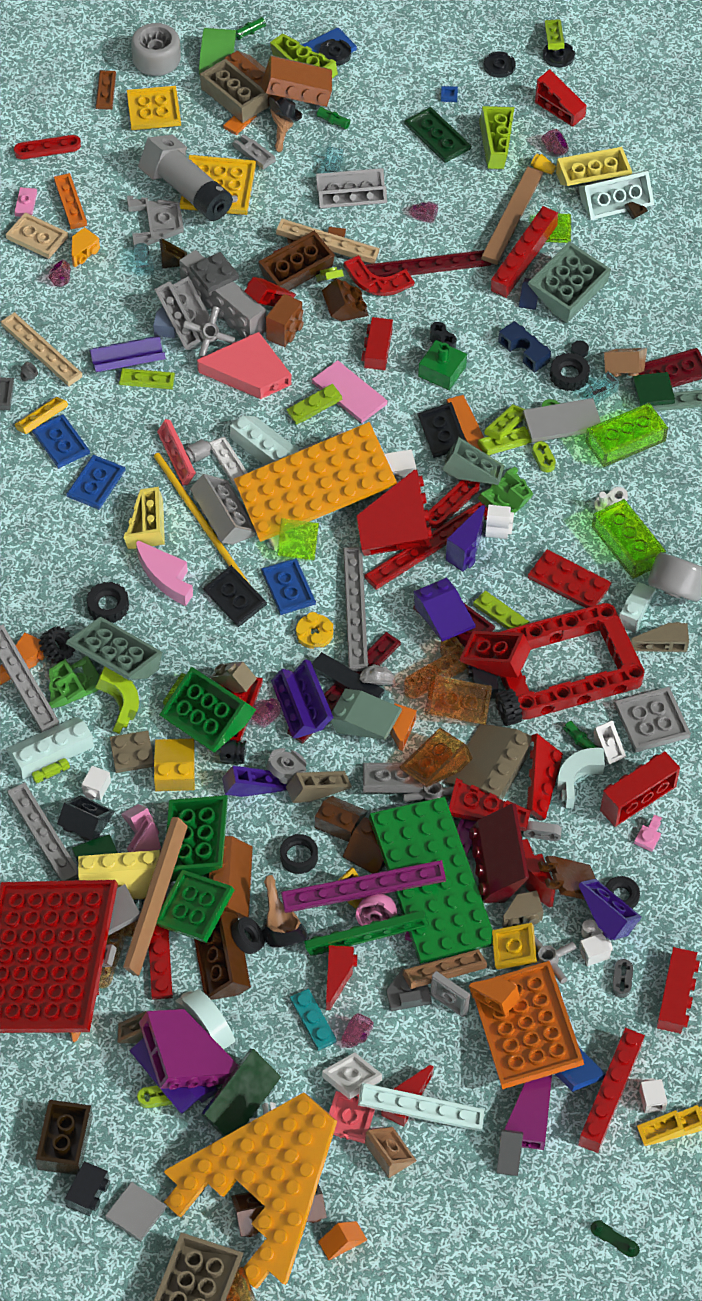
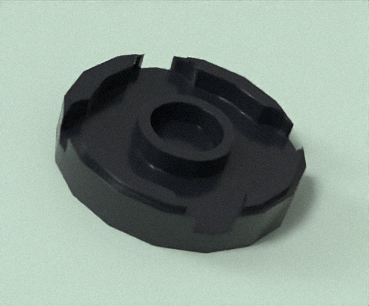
M329 39L320 45L319 53L325 55V58L336 61V66H340L350 60L351 47L344 40L339 39V41H335V39Z
M564 42V49L548 50V45H546L542 56L548 65L561 68L570 65L574 61L575 51L571 45Z
M500 51L490 53L487 58L485 57L483 63L485 72L497 78L508 77L515 71L516 67L514 57H510L508 53Z

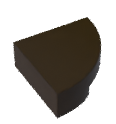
M634 202L624 205L633 220L648 211L645 206Z

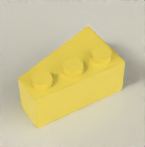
M159 487L140 489L134 506L133 516L130 518L128 530L124 534V540L128 549H137V541L150 546L165 545L163 498Z

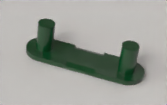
M602 1220L591 1224L590 1229L595 1236L604 1242L607 1241L626 1256L636 1257L639 1254L640 1248L635 1241L615 1232L612 1227L605 1224Z

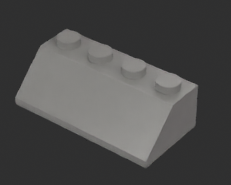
M203 474L190 488L194 495L193 498L199 503L202 513L209 520V525L214 529L221 543L233 545L257 535L247 511L228 480Z

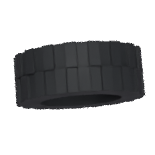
M563 353L560 356H556L550 368L551 382L559 389L565 391L581 389L589 379L590 366L588 361L576 353ZM564 367H574L578 370L579 374L576 377H566L561 374V370Z
M103 582L97 584L87 594V609L89 615L94 620L102 617L111 623H115L123 619L129 610L127 591L118 583ZM104 596H112L117 600L116 607L109 610L101 609L98 603Z

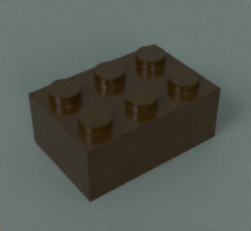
M56 1100L48 1101L35 1159L38 1170L72 1175L78 1174L83 1164L93 1118L91 1105Z

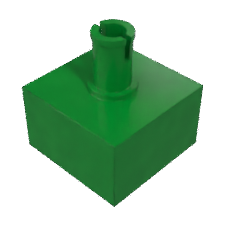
M436 340L419 363L418 377L450 390L466 368L467 353Z

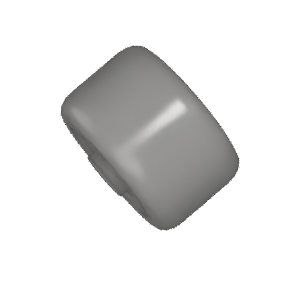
M150 23L138 28L131 38L133 64L140 72L150 76H162L174 71L181 60L178 33L172 27L162 23Z
M660 552L655 558L648 577V584L680 599L683 597L698 602L702 598V566Z

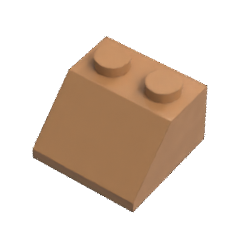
M647 348L611 349L604 352L605 374L609 373L612 377L621 376V373H628V376L639 375L645 368Z

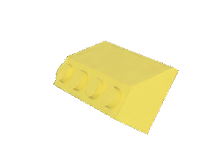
M622 147L558 158L556 174L560 185L564 186L632 174Z
M160 850L78 856L79 880H116L118 883L117 888L125 884L133 900L145 899Z

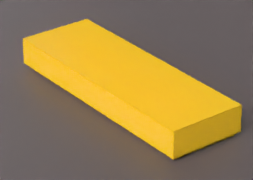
M59 397L53 398L15 423L16 429L27 434L68 406L67 401Z

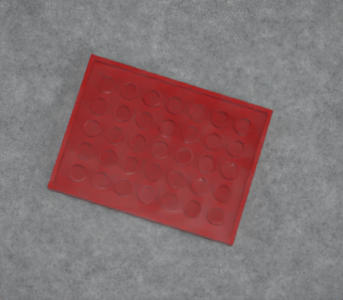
M116 880L1 882L0 1033L90 1032L118 886Z

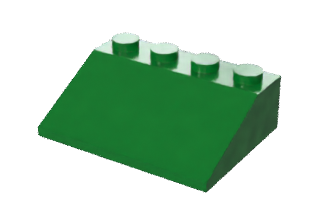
M191 667L159 715L215 753L246 726L256 709Z
M227 795L169 800L166 834L172 817H179L188 826L170 882H175L182 870L202 876L223 867L228 805Z

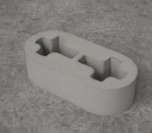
M529 821L527 831H523L525 837L559 841L562 834V828L559 825Z

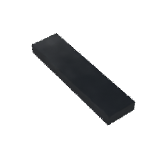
M323 652L312 663L315 672L344 689L360 690L377 698H381L385 693V689L376 684L363 683L359 679L360 674Z

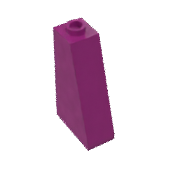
M552 1075L524 1084L504 1129L523 1132V1148L544 1150Z

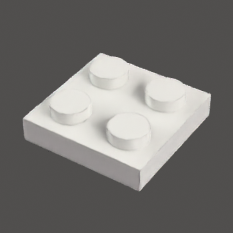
M354 1052L323 1070L322 1078L348 1099H351L359 1094L362 1083L375 1085L382 1081V1074Z

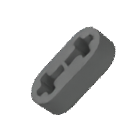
M627 959L618 960L614 968L612 991L619 998L627 997L632 988L633 964ZM622 966H626L625 976L621 975ZM621 981L624 982V991H620L619 988Z

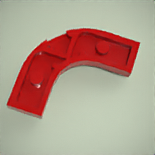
M359 255L343 263L344 268L354 283L362 290L373 295H394L415 284L406 269L388 277H379L372 274Z

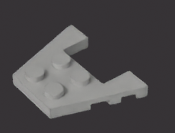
M127 196L129 212L147 210L150 232L132 234L134 250L159 242L161 238L167 239L184 232L179 202L166 200L155 202L148 201V198L141 197L140 200L133 199V196Z

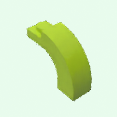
M104 666L95 688L110 694L116 700L119 706V714L112 731L120 734L122 728H127L129 721L133 720L139 708V696L131 680Z

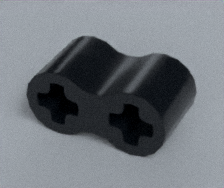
M442 322L431 324L430 341L434 343L437 340L447 343L456 349V336L447 331L445 324Z

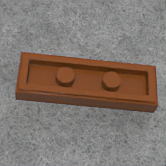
M100 70L96 109L113 110L116 71Z

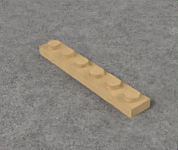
M281 219L277 227L276 235L293 240H298L315 230L332 252L351 258L359 255L362 261L371 264L376 262L380 250L377 247L285 219Z
M15 312L1 321V326L68 387L82 378L81 371Z

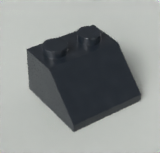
M80 795L64 802L57 825L63 827V830L67 832L77 833L82 839L91 841L100 836L115 811Z

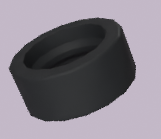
M295 834L286 838L280 847L282 866L294 874H304L311 871L318 862L316 842L304 834ZM302 845L310 849L311 857L304 862H294L288 858V850L293 846Z

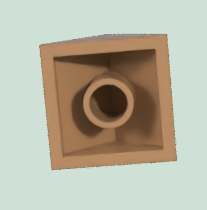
M393 1127L372 1129L366 1132L365 1145L388 1178L417 1161Z

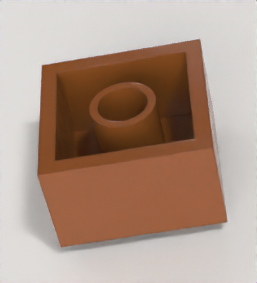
M283 294L266 316L267 340L282 347H286L288 343L294 340L295 333L301 331L304 325L302 321L304 313L302 301Z

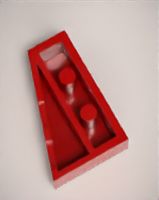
M550 69L537 79L536 104L572 127L586 116L587 105Z

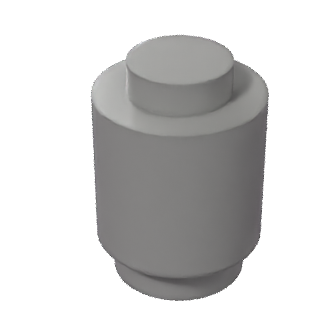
M203 439L187 446L185 449L191 463H196L209 456L212 450L209 442Z

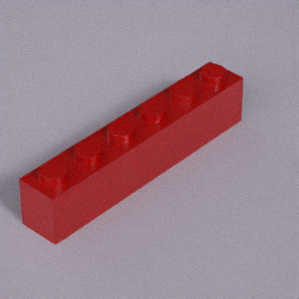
M542 206L492 277V292L507 298L557 227L558 212Z
M625 1027L580 1135L579 1146L599 1153L643 1046L645 1035Z

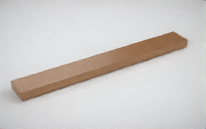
M527 167L481 260L498 265L543 176V171Z
M172 817L123 965V968L135 976L140 975L188 827L179 817Z

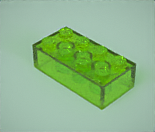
M647 403L587 428L585 442L601 465L606 467L665 442L668 427L652 405Z
M625 499L593 514L591 527L632 579L651 571L656 556L660 552L666 553L664 547Z

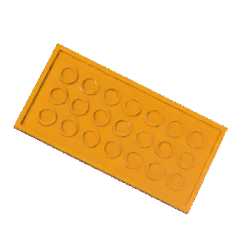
M370 422L234 478L260 542L397 484Z

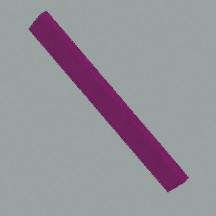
M440 860L283 891L281 895L284 911L289 913L365 898L376 894H385L446 882L443 862Z

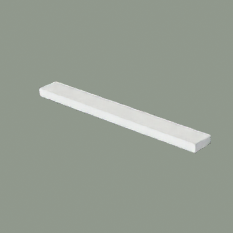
M225 436L209 442L212 453L240 495L234 478L248 472ZM286 532L267 539L274 551L291 544V540Z

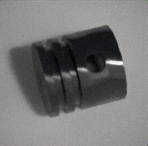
M233 739L227 741L221 747L220 762L235 763L236 761L238 764L240 762L244 764L247 741L242 742V740H239L237 742V740Z

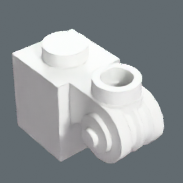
M591 919L583 922L581 935L585 939L580 941L579 946L580 953L587 966L610 959L611 951H613L610 940H606L602 934L603 931Z

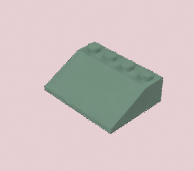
M569 241L528 282V285L554 315L568 323L608 282L611 269Z
M102 617L96 619L66 642L67 645L128 680L147 679L157 672L163 653Z

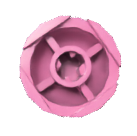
M376 894L362 899L357 907L355 917L357 922L364 926L373 921H383L396 916L398 910L395 902L389 896Z

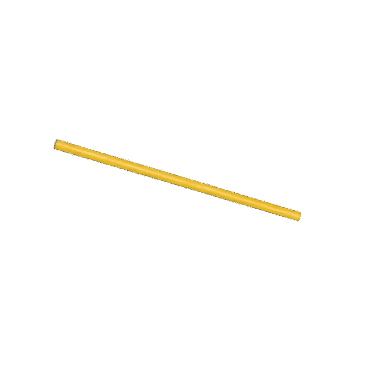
M154 454L153 457L228 566L232 565L248 582L161 454Z

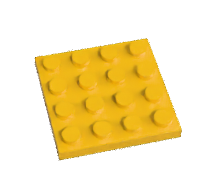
M189 155V159L210 178L218 182L232 196H237V202L232 203L227 213L247 215L256 161ZM181 195L180 209L197 210L193 204Z

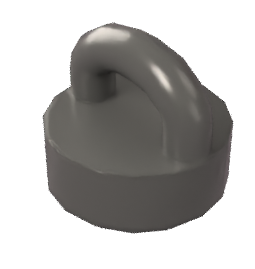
M25 362L21 366V379L23 381L33 380L38 375L37 368L32 363Z

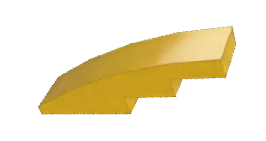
M696 1105L680 1112L675 1110L637 1125L644 1146L702 1131V1106Z

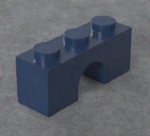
M513 321L499 331L498 342L509 352L516 348L526 349L523 352L522 363L534 373L550 362V349L539 342L535 336L527 332L522 325Z

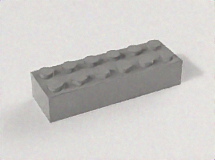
M194 250L179 260L181 280L189 276L204 305L208 309H212L213 306L219 307L217 317L223 318L230 328L238 331L242 338L257 332L263 334L266 331V309L245 293L236 283L231 282L210 293L207 292L190 270L191 265L205 259L198 251Z

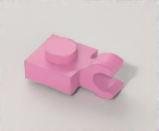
M654 815L649 827L643 825L634 844L653 852L661 837V833L657 832L662 818Z

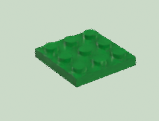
M182 870L160 910L156 925L207 943L235 889L230 885Z

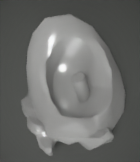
M374 664L364 669L360 674L359 679L363 683L395 687V677L386 666L379 667Z

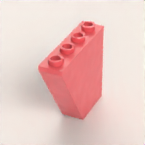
M259 332L197 360L199 373L259 399L292 385L291 373Z

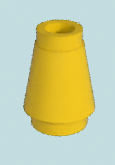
M538 153L530 164L534 169L551 175L556 170V165L544 155H539Z

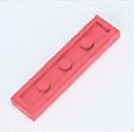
M165 419L157 433L182 485H188L196 472L171 420Z

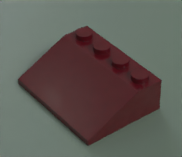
M512 803L477 820L469 831V837L473 845L472 855L476 862L475 873L479 880V893L483 903H505L529 879L516 803Z

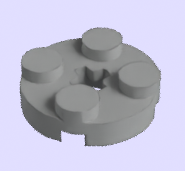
M279 748L271 752L266 768L281 783L288 784L296 773L306 772L307 764L303 756L292 750L290 753L285 751V748Z

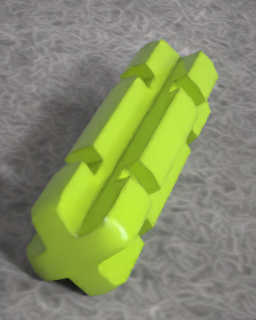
M66 758L59 760L57 764L55 762L42 768L40 772L39 770L33 772L32 778L35 783H40L44 781V778L48 779L61 773V770L63 772L70 768L69 762Z

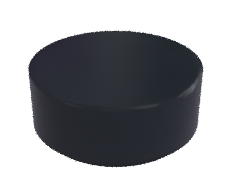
M575 341L572 344V354L576 353L582 357L588 355L589 345L586 342Z

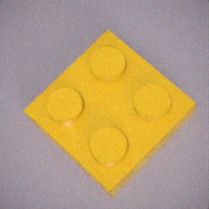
M532 923L492 931L494 961L497 970L537 962L534 926Z

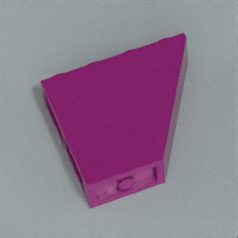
M185 1009L147 1011L139 1021L160 1089L169 1088L174 1090L179 1087L195 1088L197 1086L213 1087L224 1084L238 1065Z

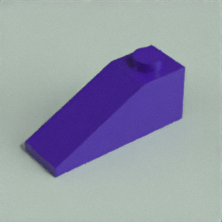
M233 765L222 777L225 795L246 797L287 791V784L281 783L269 770Z

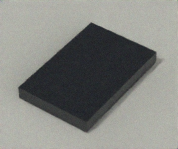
M452 402L417 413L433 458L446 455L458 437L466 441Z
M232 565L202 588L237 627L243 625L267 605L263 597Z

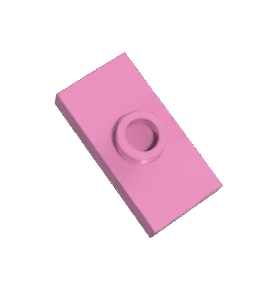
M20 187L15 216L22 217L25 212L33 215L37 189Z

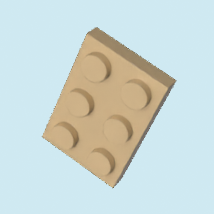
M26 212L6 233V239L48 259L68 238V232Z

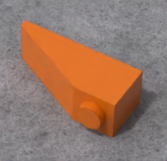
M24 633L15 646L30 669L36 666L39 660L42 661L45 656H43L44 651L40 650L42 645H39V641L41 640ZM2 664L0 666V685L11 680Z

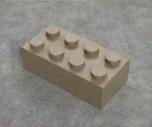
M227 59L200 73L201 89L242 123L268 108V94Z

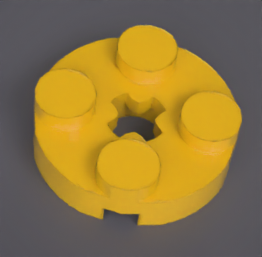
M310 612L307 616L301 618L296 625L298 642L310 649L325 647L333 639L334 625L327 617L316 612ZM311 629H318L319 633L311 634Z

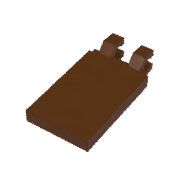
M546 856L545 863L543 861L538 862L541 871L552 873L553 880L548 878L544 880L547 888L558 889L560 895L585 900L579 884L596 879L589 864L556 856Z

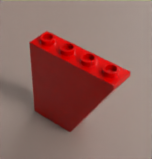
M413 470L357 515L361 548L364 556L430 545L429 538H433L431 527H427L426 522L430 521L428 509H424V504L427 503L426 494L421 491L424 481L423 476H419L417 470Z

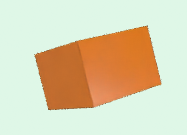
M357 1221L337 1223L318 1243L327 1259L331 1260L367 1241V1238Z

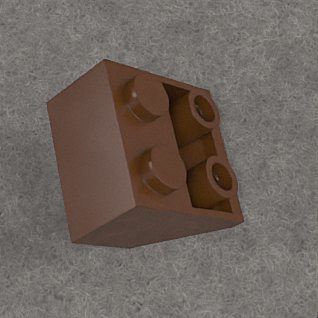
M335 278L322 290L331 317L342 322L369 316L367 305L358 287H353L346 281Z

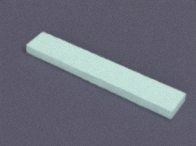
M366 1083L360 1085L358 1106L475 1131H481L483 1128L485 1109Z

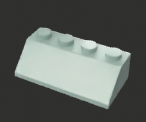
M640 171L630 175L578 186L581 202L590 220L626 212L627 209L624 205L629 202L645 207L655 205L648 171Z
M242 416L230 425V438L264 465L299 452L295 446L257 417Z
M75 717L7 748L6 751L22 779H26L32 776V773L39 770L40 772L42 768L55 762L57 764L59 760L69 759L93 748L94 743L93 736L85 722Z

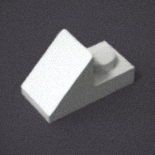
M612 720L594 728V744L604 748L606 764H612L626 757Z

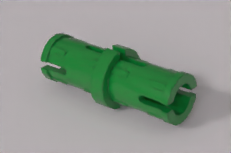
M260 17L253 22L245 23V26L236 30V38L240 40L266 27V23L263 24L265 22L264 18Z
M320 107L317 111V117L329 121V124H335L348 129L351 122L350 119L323 107Z
M572 721L564 725L563 730L583 750L598 748L587 737V733L585 731L582 732Z

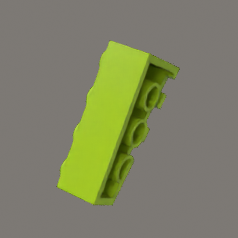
M482 106L479 125L487 169H504L515 107Z

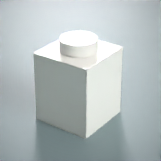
M91 766L82 783L83 794L91 800L98 799L101 801L111 783L110 772Z
M650 1078L641 1082L639 1093L644 1113L665 1111L668 1102L662 1079L655 1080Z

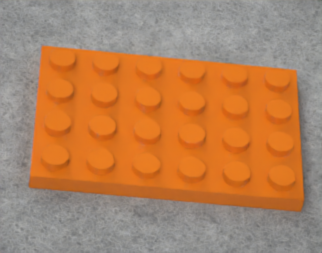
M550 961L493 977H501L507 981L511 980L518 987L520 998L506 1015L475 999L502 1089L584 1065Z

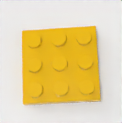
M176 86L127 90L131 130L181 126Z

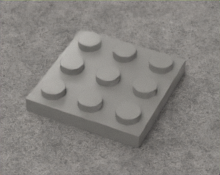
M670 687L615 701L614 706L635 753L690 738L691 733Z

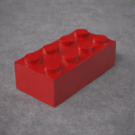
M666 751L660 755H654L646 764H640L629 775L625 774L615 784H609L605 787L600 811L614 827L618 826L676 788L680 766Z

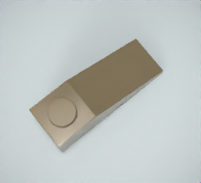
M667 623L631 638V643L635 651L687 652L689 645L688 623Z
M345 771L299 772L293 776L286 786L293 803L315 801L352 788Z

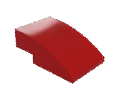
M523 839L529 879L523 885L529 892L537 890L540 902L548 907H553L555 890L547 888L544 881L547 878L553 879L550 872L541 871L538 866L540 861L545 863L542 853L534 855L528 839Z

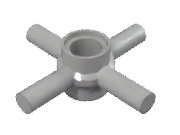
M213 306L208 323L202 326L186 320L183 323L184 328L199 332V336L203 340L198 355L200 358L206 356L209 343L215 339L230 344L235 341V337L220 333L215 324L219 307ZM205 329H210L213 335L208 336Z
M427 768L424 770L427 783L424 785L423 793L403 794L404 802L441 798L452 795L454 786L442 788L438 781H434L432 769Z
M535 936V946L538 952L537 962L528 964L523 968L550 961L555 977L561 984H564L567 981V977L557 964L561 956L576 949L574 942L572 941L555 950L552 946H543Z

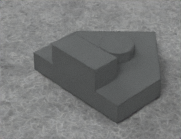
M403 968L386 992L391 1011L432 1004L428 985L410 989L403 976Z

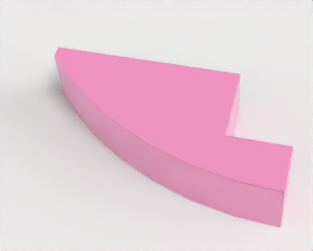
M137 541V555L149 579L168 597L186 606L193 596L192 585L182 581L188 572L187 562L141 541Z

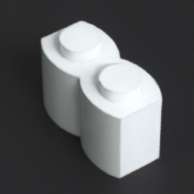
M488 505L485 537L508 539V534L512 535L514 512H510L511 507Z

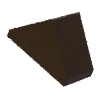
M161 238L159 243L162 269L180 267L179 260L185 257L187 252Z

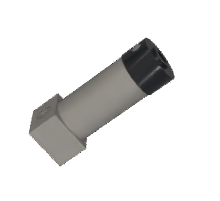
M173 134L148 137L138 167L152 180L163 178L209 221H216L222 218L229 211L232 203L237 202L238 198L236 195L232 196L218 182L210 178L186 157L187 147Z

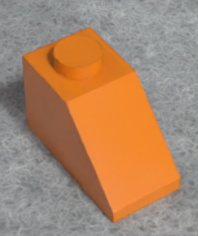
M395 703L394 705L401 707L402 711L390 734L398 749L403 751L415 724L417 710Z
M501 977L472 982L469 985L472 998L503 1015H506L520 998L517 985L513 981H507Z

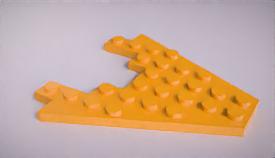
M303 1092L167 1168L164 1173L177 1186L164 1203L176 1215L182 1217L208 1184L219 1195L224 1197L236 1181H238L265 1206L252 1225L267 1238L239 1274L256 1289L269 1273L286 1285L291 1274L337 1120Z

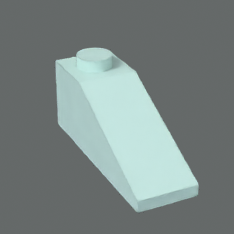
M638 582L620 613L619 618L625 629L636 633L656 591L655 588Z

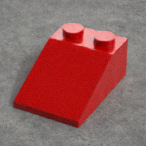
M473 631L459 660L462 663L500 677L518 678L531 651V647L524 633Z

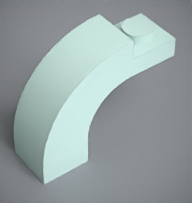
M589 748L578 751L563 763L558 775L557 791H561V801H565V808H574V783L578 778L588 774H603L605 766L604 748Z
M200 989L185 992L180 998L175 1000L177 1008L185 1009L223 1049L236 1042L229 1025L219 1009Z

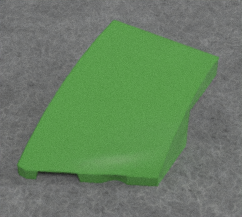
M203 29L199 75L235 52L236 30Z
M513 467L506 471L498 485L492 484L491 488L482 492L478 499L487 507L488 505L511 507L510 512L515 514L531 499L533 493L527 486L526 481L520 479L517 474L518 469Z
M88 656L83 657L73 665H70L64 659L49 669V705L52 709L64 706L98 691L95 687L100 674ZM82 666L83 673H75L74 669L78 667L80 669Z

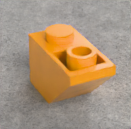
M85 227L72 236V263L74 267L83 264L92 254L95 255L100 249L99 237Z

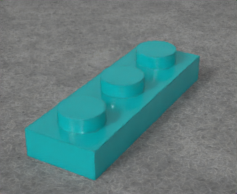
M306 989L291 996L290 1001L317 1050L319 1051L337 1043L334 1033L310 990Z

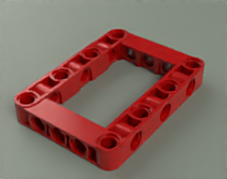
M602 603L501 631L524 633L531 650L600 631L617 667V670L604 671L589 675L584 679L550 686L548 689L539 692L529 691L526 677L521 672L518 678L500 677L505 690L513 689L515 691L518 702H520V708L522 709V719H532L641 687L645 673L644 668L613 605Z

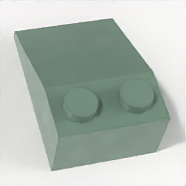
M458 437L447 453L442 470L447 475L457 479L498 485L505 465Z
M345 689L332 711L333 719L330 722L339 734L386 740L402 709L366 692Z

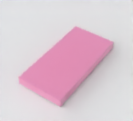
M338 360L312 379V383L320 390L333 383L343 399L337 404L360 423L366 421L386 406L388 400Z

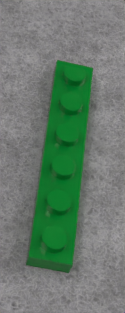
M414 910L406 915H396L387 920L373 921L368 925L353 926L349 930L334 931L330 935L312 937L310 940L304 941L305 948L310 956L329 952V945L354 946L429 926V921L424 910Z

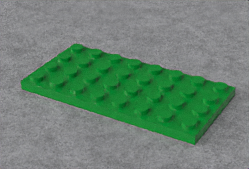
M441 797L370 813L369 819L387 871L440 860L443 862L446 882L395 891L402 915L409 914L414 910H424L428 917L429 926L408 931L419 964L493 946V929L446 798Z

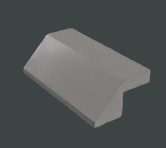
M383 168L316 174L320 208L387 203Z
M187 276L175 284L169 281L154 289L185 350L201 347L203 340L200 338L199 332L183 327L185 320L202 326L208 323L210 318L190 277ZM205 329L208 336L213 335L210 329Z

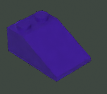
M484 505L478 508L447 538L446 561L462 572L467 568H471L476 561L475 557L484 528Z
M448 578L413 591L416 610L442 642L476 628L458 591Z
M597 879L584 881L579 884V888L598 928L603 931L602 934L610 940L629 936L642 916Z

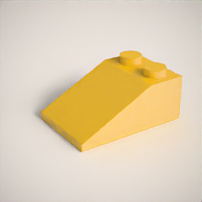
M193 738L155 740V791L195 790V745Z

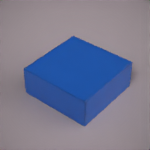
M442 86L441 102H457L458 87Z

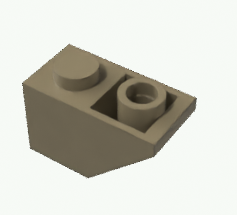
M244 662L221 663L214 669L215 672L210 677L213 681L234 693L246 692L257 679Z
M537 890L517 894L503 916V928L526 923L535 925L542 921L544 911Z

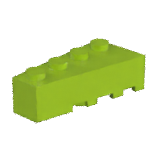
M283 33L270 42L273 56L331 69L332 78L338 75L336 61L325 58V55L313 52L310 47L300 45L298 41Z

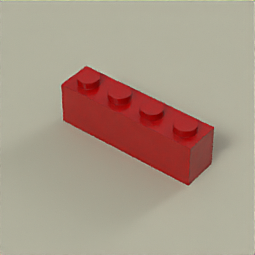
M673 947L657 1029L681 1034L683 1027L687 1028L689 1015H686V1010L691 1009L693 997H690L689 994L690 990L694 991L696 979L693 978L694 972L698 973L700 961L696 960L698 952Z

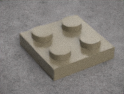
M149 731L110 737L116 773L154 767Z

